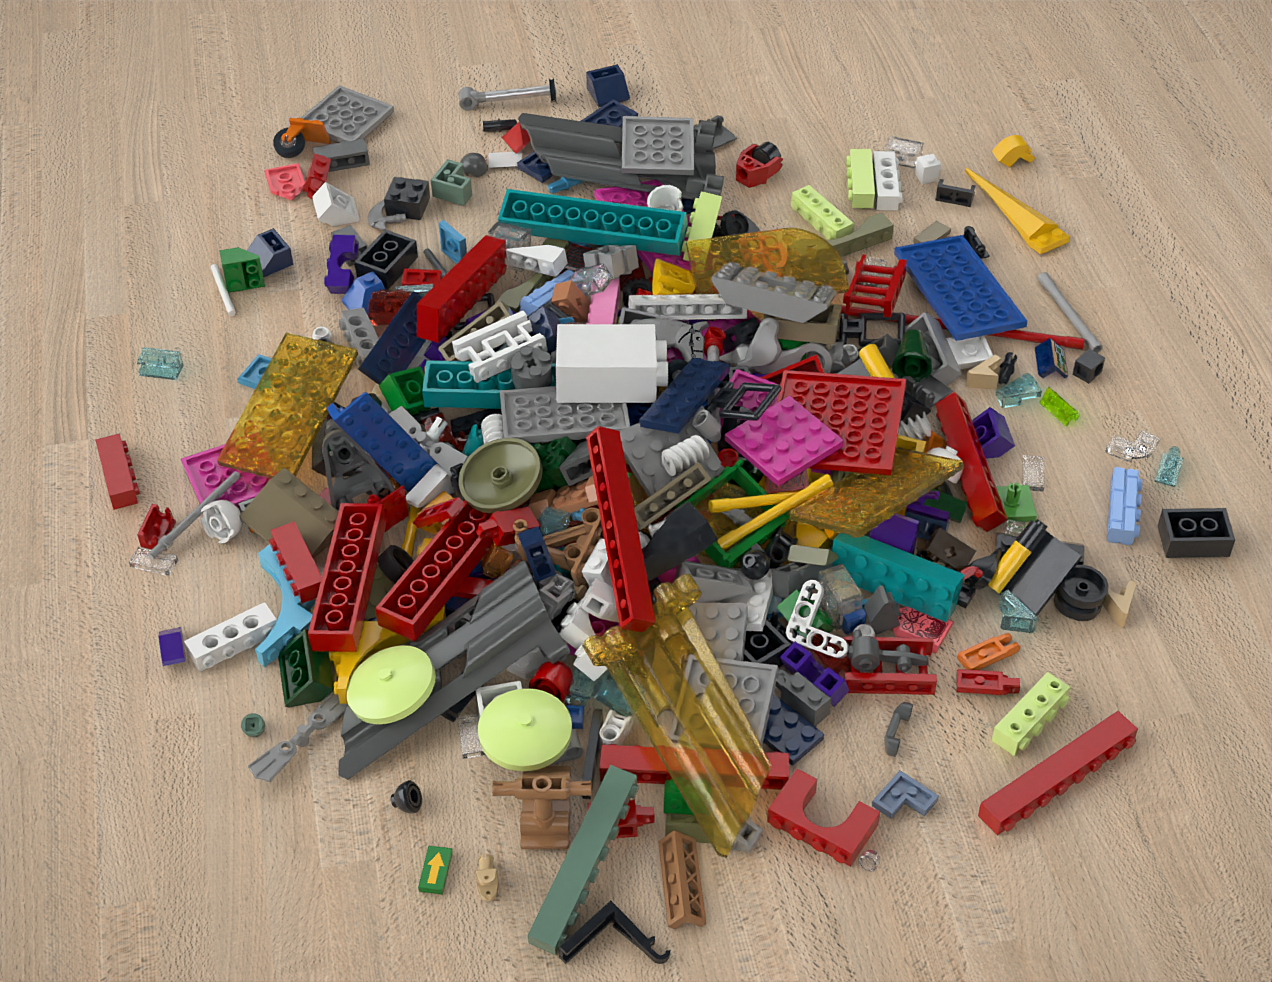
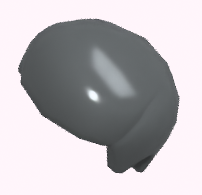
M468 153L460 160V163H463L466 176L473 174L475 177H480L488 170L484 156L479 153Z

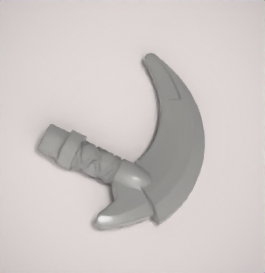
M384 200L373 206L368 214L369 225L372 228H378L383 231L386 229L385 225L387 223L406 221L405 214L383 217Z

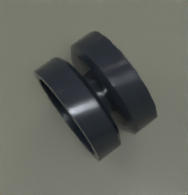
M1076 565L1054 595L1056 608L1069 619L1088 621L1095 618L1100 613L1103 601L1108 593L1109 585L1107 579L1100 571L1091 566Z

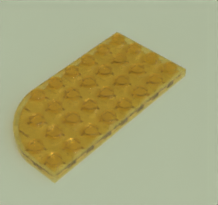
M781 228L686 242L696 295L720 294L711 281L712 276L729 262L738 263L740 267L746 269L747 267H755L759 269L758 272L766 273V271L775 272L778 277L791 276L796 278L795 281L799 282L804 280L815 283V286L819 287L828 285L833 287L837 294L848 292L849 289L844 263L838 252L825 239L804 229Z

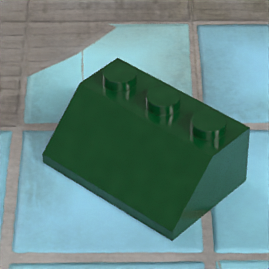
M304 629L285 646L278 656L285 707L288 708L321 702L334 690L329 652L312 651L308 636L309 630Z

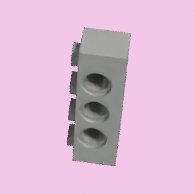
M364 307L341 311V319H339L340 330L344 331L345 340L349 342L350 351L352 354H355L358 366L362 364L379 339Z

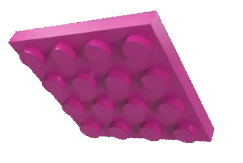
M791 396L769 407L759 420H748L724 434L727 443L778 487L844 447V440Z
M259 433L181 458L183 468L199 504L236 471L241 477L217 500H227L239 508L238 503L255 498L267 482L278 473Z

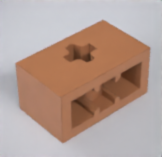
M572 280L557 283L551 302L569 317H573L576 322L587 321L588 313L590 312V300Z

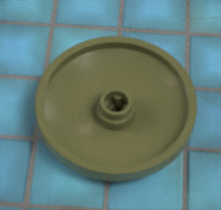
M517 438L492 440L477 448L464 462L459 474L461 494L471 507L484 513L514 509L528 500L539 486L543 472L542 462L534 447L524 440Z

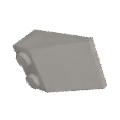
M684 561L678 565L673 582L684 603H713L748 593L752 590V586L742 570Z

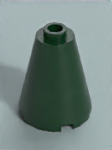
M912 329L905 332L894 358L892 372L900 379L904 376H911L913 380L920 382V379L925 377L927 379L932 373V363L925 339L919 330Z

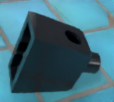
M756 317L724 331L726 334L723 341L725 354L735 350L736 347L742 344L752 342L760 326ZM734 335L736 337L735 342L731 339V337Z

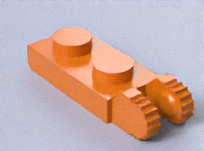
M1005 633L959 652L957 659L967 670H980L1019 652L1021 646L1017 642L1007 645L1012 640V636L1010 633Z

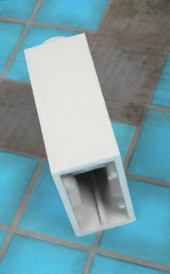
M557 324V403H654L656 401L657 386H668L667 341L656 340L655 324Z

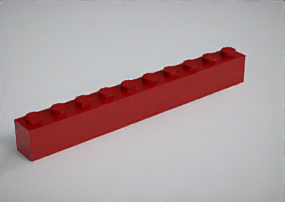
M597 426L586 439L620 629L644 632L655 623V614L653 612L620 431Z

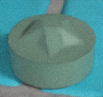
M256 713L248 714L241 722L242 731L249 737H258L265 730V721Z

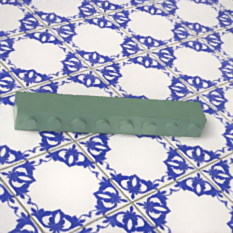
M610 765L527 935L529 944L556 955L560 946L567 941L568 935L566 933L569 926L574 927L578 919L579 913L577 910L579 905H584L588 898L589 891L587 889L590 882L595 883L598 877L599 869L597 868L600 861L604 862L610 850L608 844L610 840L614 841L620 829L618 823L620 819L624 820L628 814V802L630 798L634 799L639 790L637 775Z

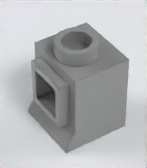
M559 574L539 582L540 589L552 581L556 583L554 589L550 592L556 598L567 591L569 596L566 603L570 602L575 596L574 581Z
M553 581L540 589L541 599L551 620L561 613L569 596L567 591L557 598L550 592L556 584Z

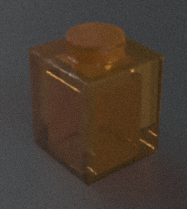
M493 542L480 563L482 569H484L483 573L493 579L495 576L499 578L506 572L514 555L501 546L497 547Z

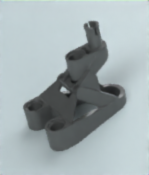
M333 419L328 420L325 429L326 436L322 443V454L332 507L339 511L341 503H354V497L370 490L381 500L394 492L389 476L378 463ZM328 443H329V446H330V449H331L330 452H328V449H327ZM343 448H347L349 450V452L346 455L338 454L339 451ZM359 466L362 467L363 471H360L347 478H343V473L353 470ZM331 471L335 477L334 485L332 484ZM381 489H389L388 493H386L385 495L379 494V491Z

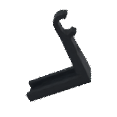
M611 900L565 941L559 950V958L567 964L610 923H614L613 928L642 950L653 962L657 964L667 962L671 950H666L663 955L657 954L651 948L655 944V936L648 939Z

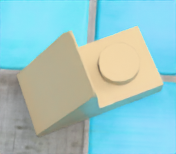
M995 354L969 370L966 386L968 388L996 389L1001 358Z
M1128 580L1126 588H1121L1120 594L1108 591L1103 601L1105 609L1118 626L1124 628L1137 582Z

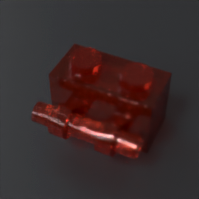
M386 289L373 291V299H369L368 313L372 324L389 325L411 294V291H404L403 289H397L396 291H387Z

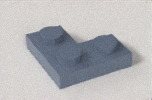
M899 771L874 798L872 807L890 819L904 804L925 816L937 803L939 795L907 774Z

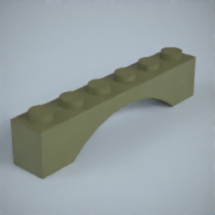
M883 213L867 217L857 230L844 237L826 241L800 240L787 245V261L796 272L811 268L817 263H825L891 240L894 225Z
M547 238L542 245H552L565 249L566 258H570L568 256L571 255L569 253L571 252L569 241ZM536 272L523 284L505 290L497 302L502 301L512 311L518 313L521 308V299L533 293L536 288L539 289L545 285L547 281H552L554 276Z

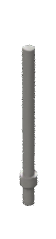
M236 471L232 473L167 536L164 535L160 538L158 544L147 554L149 558L154 560L163 550H168L173 545V541L203 513L201 509L224 494L241 477L240 474Z

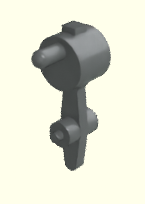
M860 630L853 632V641L849 646L847 658H851L852 666L859 671L874 670L880 665V661L897 664L898 670L904 673L909 671L912 665L926 666L929 663L927 656L910 653V647L905 644L898 646L896 651L880 650L878 641L870 636H862Z

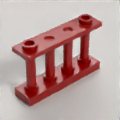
M862 254L860 261L856 262L855 274L848 292H845L843 296L846 312H850L853 303L881 306V309H884L883 317H891L906 277L907 260L899 259L897 266L893 268L866 264V255ZM872 272L892 276H890V278H886L879 276L864 275V273ZM861 282L888 285V287L880 288L860 284ZM857 292L866 294L882 295L885 297L879 299L872 297L856 296Z
M844 636L843 639L847 641L849 646L853 641V636ZM873 637L878 641L880 650L896 651L898 646L905 644L910 647V653L924 656L932 655L933 638ZM880 661V665L873 670L874 673H860L851 663V672H845L844 680L849 688L848 693L935 695L937 674H928L927 665H918L919 674H908L899 671L897 664L896 673H883L882 661Z

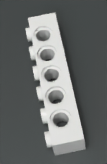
M720 294L629 295L630 309L661 315L660 319H747V309L726 304Z

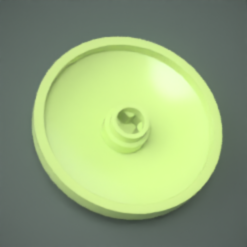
M394 646L381 650L366 659L353 673L347 688L348 704L354 714L367 723L388 724L401 720L415 712L430 696L436 679L435 668L427 654L416 647Z
M537 689L512 690L496 697L482 712L478 723L479 741L487 757L501 767L514 771L538 770L558 760L567 750L572 737V721L566 706L555 696Z

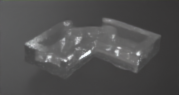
M1141 430L1135 441L1132 442L1114 434L1106 446L1105 453L1127 462H1132V459L1145 458L1147 460L1158 446L1160 437Z

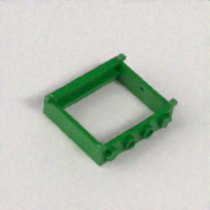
M739 459L733 467H726L718 478H711L703 489L699 488L690 496L691 498L679 502L675 509L687 501L695 507L732 478L750 497L768 494L741 467L744 461ZM777 504L760 507L766 512ZM791 509L752 532L727 552L716 542L704 551L718 566L732 568L741 561L743 555L753 545L758 543L761 546L770 539L779 526L784 528L790 518L788 513Z

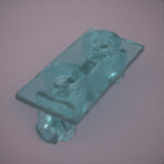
M1173 446L1168 450V453L1163 452L1154 482L1175 487L1184 459L1180 457L1181 452L1178 447Z

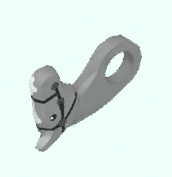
M654 318L632 323L655 324L656 340H666L667 348H678L682 352L684 361L689 362L692 358H702L704 360V338L702 331L708 327L706 321L689 325L676 320Z

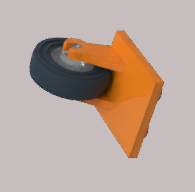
M289 118L290 126L277 132L273 139L275 151L284 158L298 156L305 148V141L331 143L323 122L319 120H304L303 118Z

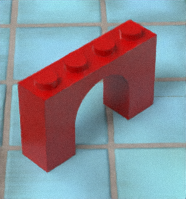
M796 769L769 806L767 822L774 828L789 833L794 839L802 840L811 845L816 851L824 852L833 857L837 862L851 867L877 828L880 811L859 801L842 824L835 827L815 825L807 819L803 810L816 793L817 779Z

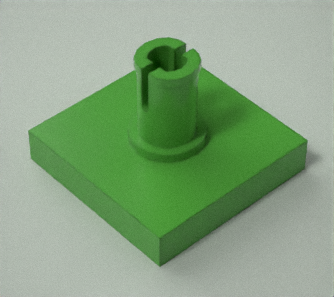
M1010 483L1008 486L996 487L1008 518L1004 523L1036 521L1037 514L1029 485L1015 483L1013 486V483Z

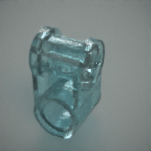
M549 506L546 507L542 515L537 519L542 536L565 530L568 526L570 515L567 511Z

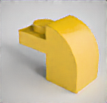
M1011 135L1004 138L992 150L998 161L1008 167H1011L1019 157L1029 163H1032L1035 159L1032 154V148L1020 135Z

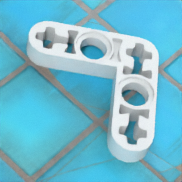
M809 580L804 583L786 628V635L789 640L796 641L807 648L834 658H844L847 656L849 649L847 641L811 627L823 597L824 589L816 580ZM816 585L815 588L818 590V593H813L810 599L815 601L814 605L808 601H803L804 597L809 600L810 592H808V588H813ZM805 605L809 606L811 609L810 615L805 618L799 615L800 608ZM800 627L799 630L808 634L807 640L799 635L794 638L792 630H797ZM816 634L823 636L824 640L820 646L812 644V638ZM828 641L835 645L842 642L841 646L844 647V650L838 651L835 654L836 650L827 646Z

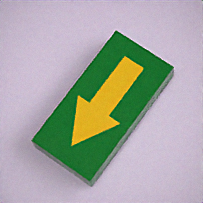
M428 845L418 885L419 892L443 895L453 854L452 848Z

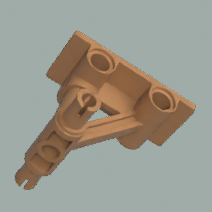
M588 508L582 513L583 524L543 536L553 564L559 565L561 569L570 571L577 587L585 585L586 588L589 587L581 571L599 538L604 539L600 512L597 508ZM519 519L514 522L515 525L513 524V529L516 533L514 538L518 548L517 552L521 556L522 561L525 560L530 568L517 535L529 529L527 522ZM573 541H577L576 543H572L566 546L564 551L554 548Z
M546 766L538 770L523 771L522 777H518L515 781H493L492 785L493 796H515L517 799H523L520 814L521 849H568L570 796H591L592 794L591 780L571 781L570 766Z

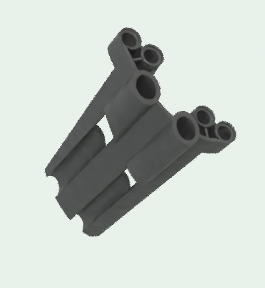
M522 113L518 117L522 129H526L530 136L531 146L543 163L549 164L551 173L555 176L651 192L659 187L641 184L638 177L656 179L663 185L677 187L682 192L680 199L687 198L695 201V198L700 197L701 191L721 196L724 176L716 175V160L713 149L717 122L699 120L696 138H694V175L622 173V156H620L615 144H622V127Z
M525 560L520 561L504 572L498 579L484 587L478 595L422 634L416 642L413 641L407 645L425 652L436 672L435 684L430 696L415 712L396 722L371 724L359 719L350 706H346L341 731L345 751L344 757L339 760L338 776L347 780L536 647L539 648L544 658L547 656L551 664L556 663L570 653L567 644L553 626L539 594L540 581L536 582ZM475 608L471 620L449 635L448 626ZM467 651V660L463 674L442 688L440 669Z

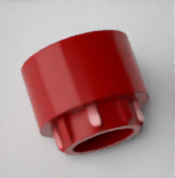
M550 661L540 665L530 680L529 689L545 691L563 703L574 685L572 671L563 662L557 661L554 664H551Z

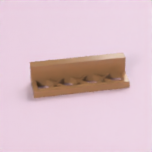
M674 830L658 841L668 927L673 929L686 922L702 927L706 924L696 839ZM683 843L688 845L689 854L683 847ZM685 862L687 863V865H688L689 868L691 869V874H690L689 871L686 869V867H685ZM688 884H689L690 887L693 889V891H694V896L692 895V893H691L690 890L688 889ZM690 905L696 911L697 916L691 914Z

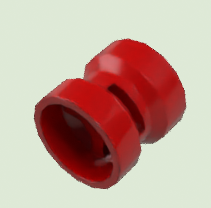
M724 449L717 456L724 468L733 467L739 460L738 454L733 449Z

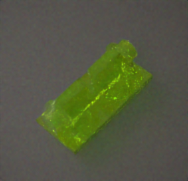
M1047 387L1039 403L1065 426H1068L1070 420L1076 421L1080 416L1078 410L1069 405L1057 392Z

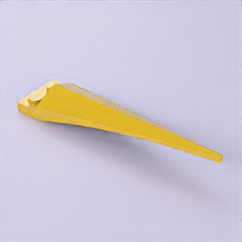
M965 167V173L996 203L1033 250L1041 255L1070 242V236L1059 229L1057 223Z

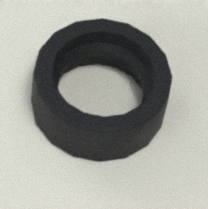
M390 545L378 556L377 562L385 576L396 584L414 560L402 548Z

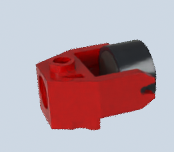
M764 142L761 145L751 144L741 151L736 163V181L748 188L766 184L767 179L776 174L783 166L781 163L783 158H781V153L776 145L771 142Z

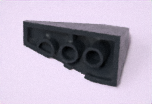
M685 502L669 513L664 524L659 530H656L646 547L642 548L648 582L718 541L708 521L690 502Z

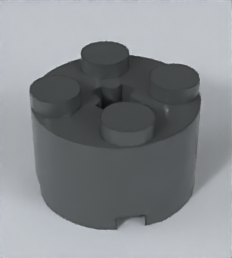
M523 346L512 357L511 375L515 388L526 389L551 386L552 361L548 352L538 348H531L530 346Z

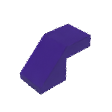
M178 627L159 631L158 638L162 665L167 666L185 662L186 655L182 640V628Z

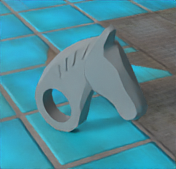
M773 318L763 319L749 345L745 359L736 362V366H748V368H752L759 374L767 375L799 362L807 352L816 351L824 358L823 368L825 373H830L832 366L829 350L819 343L810 342L782 351L777 338L779 323Z

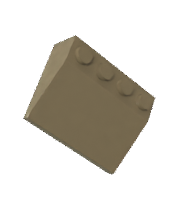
M283 468L267 482L239 517L243 523L268 543L269 539H272L271 529L295 521L314 559L331 544L339 511L287 469Z

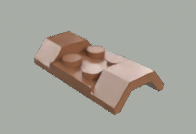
M591 476L588 480H582L570 487L563 486L557 492L549 489L533 494L528 507H530L537 521L542 522L578 511L580 508L597 505L598 500L594 478Z

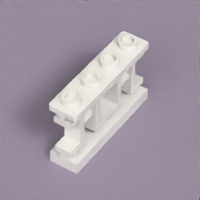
M524 311L452 341L455 357L458 361H466L468 359L473 361V363L469 364V370L476 383L511 368L512 357L523 346H530L531 348H538L547 352L545 337L540 333L532 337L528 334L532 331V326ZM507 343L509 346L496 353L493 348Z

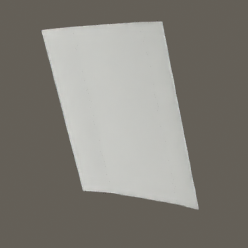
M519 151L517 154L515 152L489 153V168L517 166V162L522 160V151Z

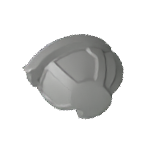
M844 341L835 342V345L831 344V349L829 350L832 359L831 374L839 373L846 367L843 364H850L849 355L843 347ZM816 351L807 353L806 359L818 355L822 365H824V358L820 353Z

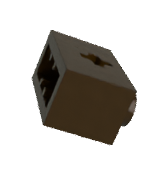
M942 528L934 530L922 550L927 553L926 557L935 563L939 561L945 565L944 567L956 572L966 568L976 553V550ZM950 548L949 552L952 554V556L946 557L947 552L944 550Z

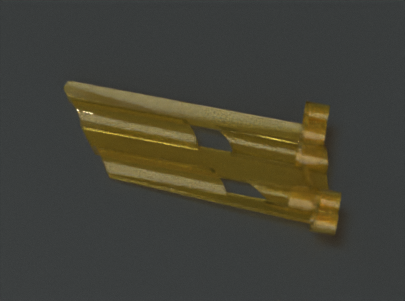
M683 574L674 581V584L665 582L654 590V595L657 599L656 604L653 605L655 623L644 632L624 630L620 626H614L609 628L602 637L600 635H593L583 642L582 647L594 666H606L717 855L727 858L741 827L744 828L758 800L760 789L772 769V764L689 609L701 597L702 591L690 574ZM689 654L695 655L710 679L701 701L698 700L683 675L684 661ZM668 708H671L684 730L676 747L658 719L660 714Z

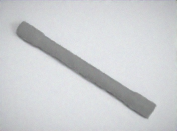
M1047 272L1041 273L1038 276L1039 282L1050 293L1080 335L1085 338L1084 342L1089 349L1099 353L1103 349L1101 343L1071 307Z

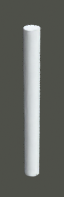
M213 264L211 265V270L228 315L234 316L236 311L218 265Z

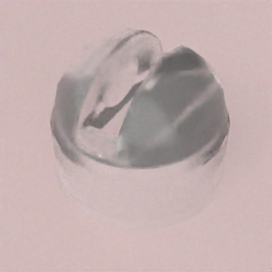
M866 850L859 858L860 866L867 871H875L880 863V856L877 855L875 850Z

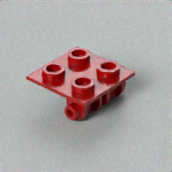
M401 486L382 500L375 494L370 495L367 499V503L383 504L387 521L384 532L409 516L404 486Z

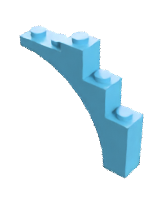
M270 544L260 551L258 555L261 567L273 577L281 589L282 605L275 626L267 638L255 649L258 662L264 667L271 661L276 660L279 652L304 629L309 630L313 615L309 611L315 604V599L301 603L298 596L294 597L290 587L292 582L291 580L287 582L283 573L285 568L284 566H279L276 558L278 553L277 551H272Z

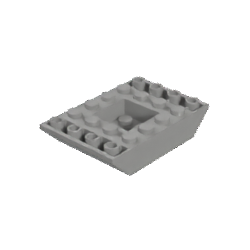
M734 262L725 264L712 276L711 280L728 305L804 323L826 310L837 294V291L828 285L819 287L815 286V283L811 281H795L796 278L791 276L778 277L775 272L766 271V273L758 272L759 269L755 267H747L746 269Z

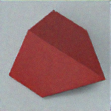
M520 122L501 137L516 154L531 140L527 130L522 129Z

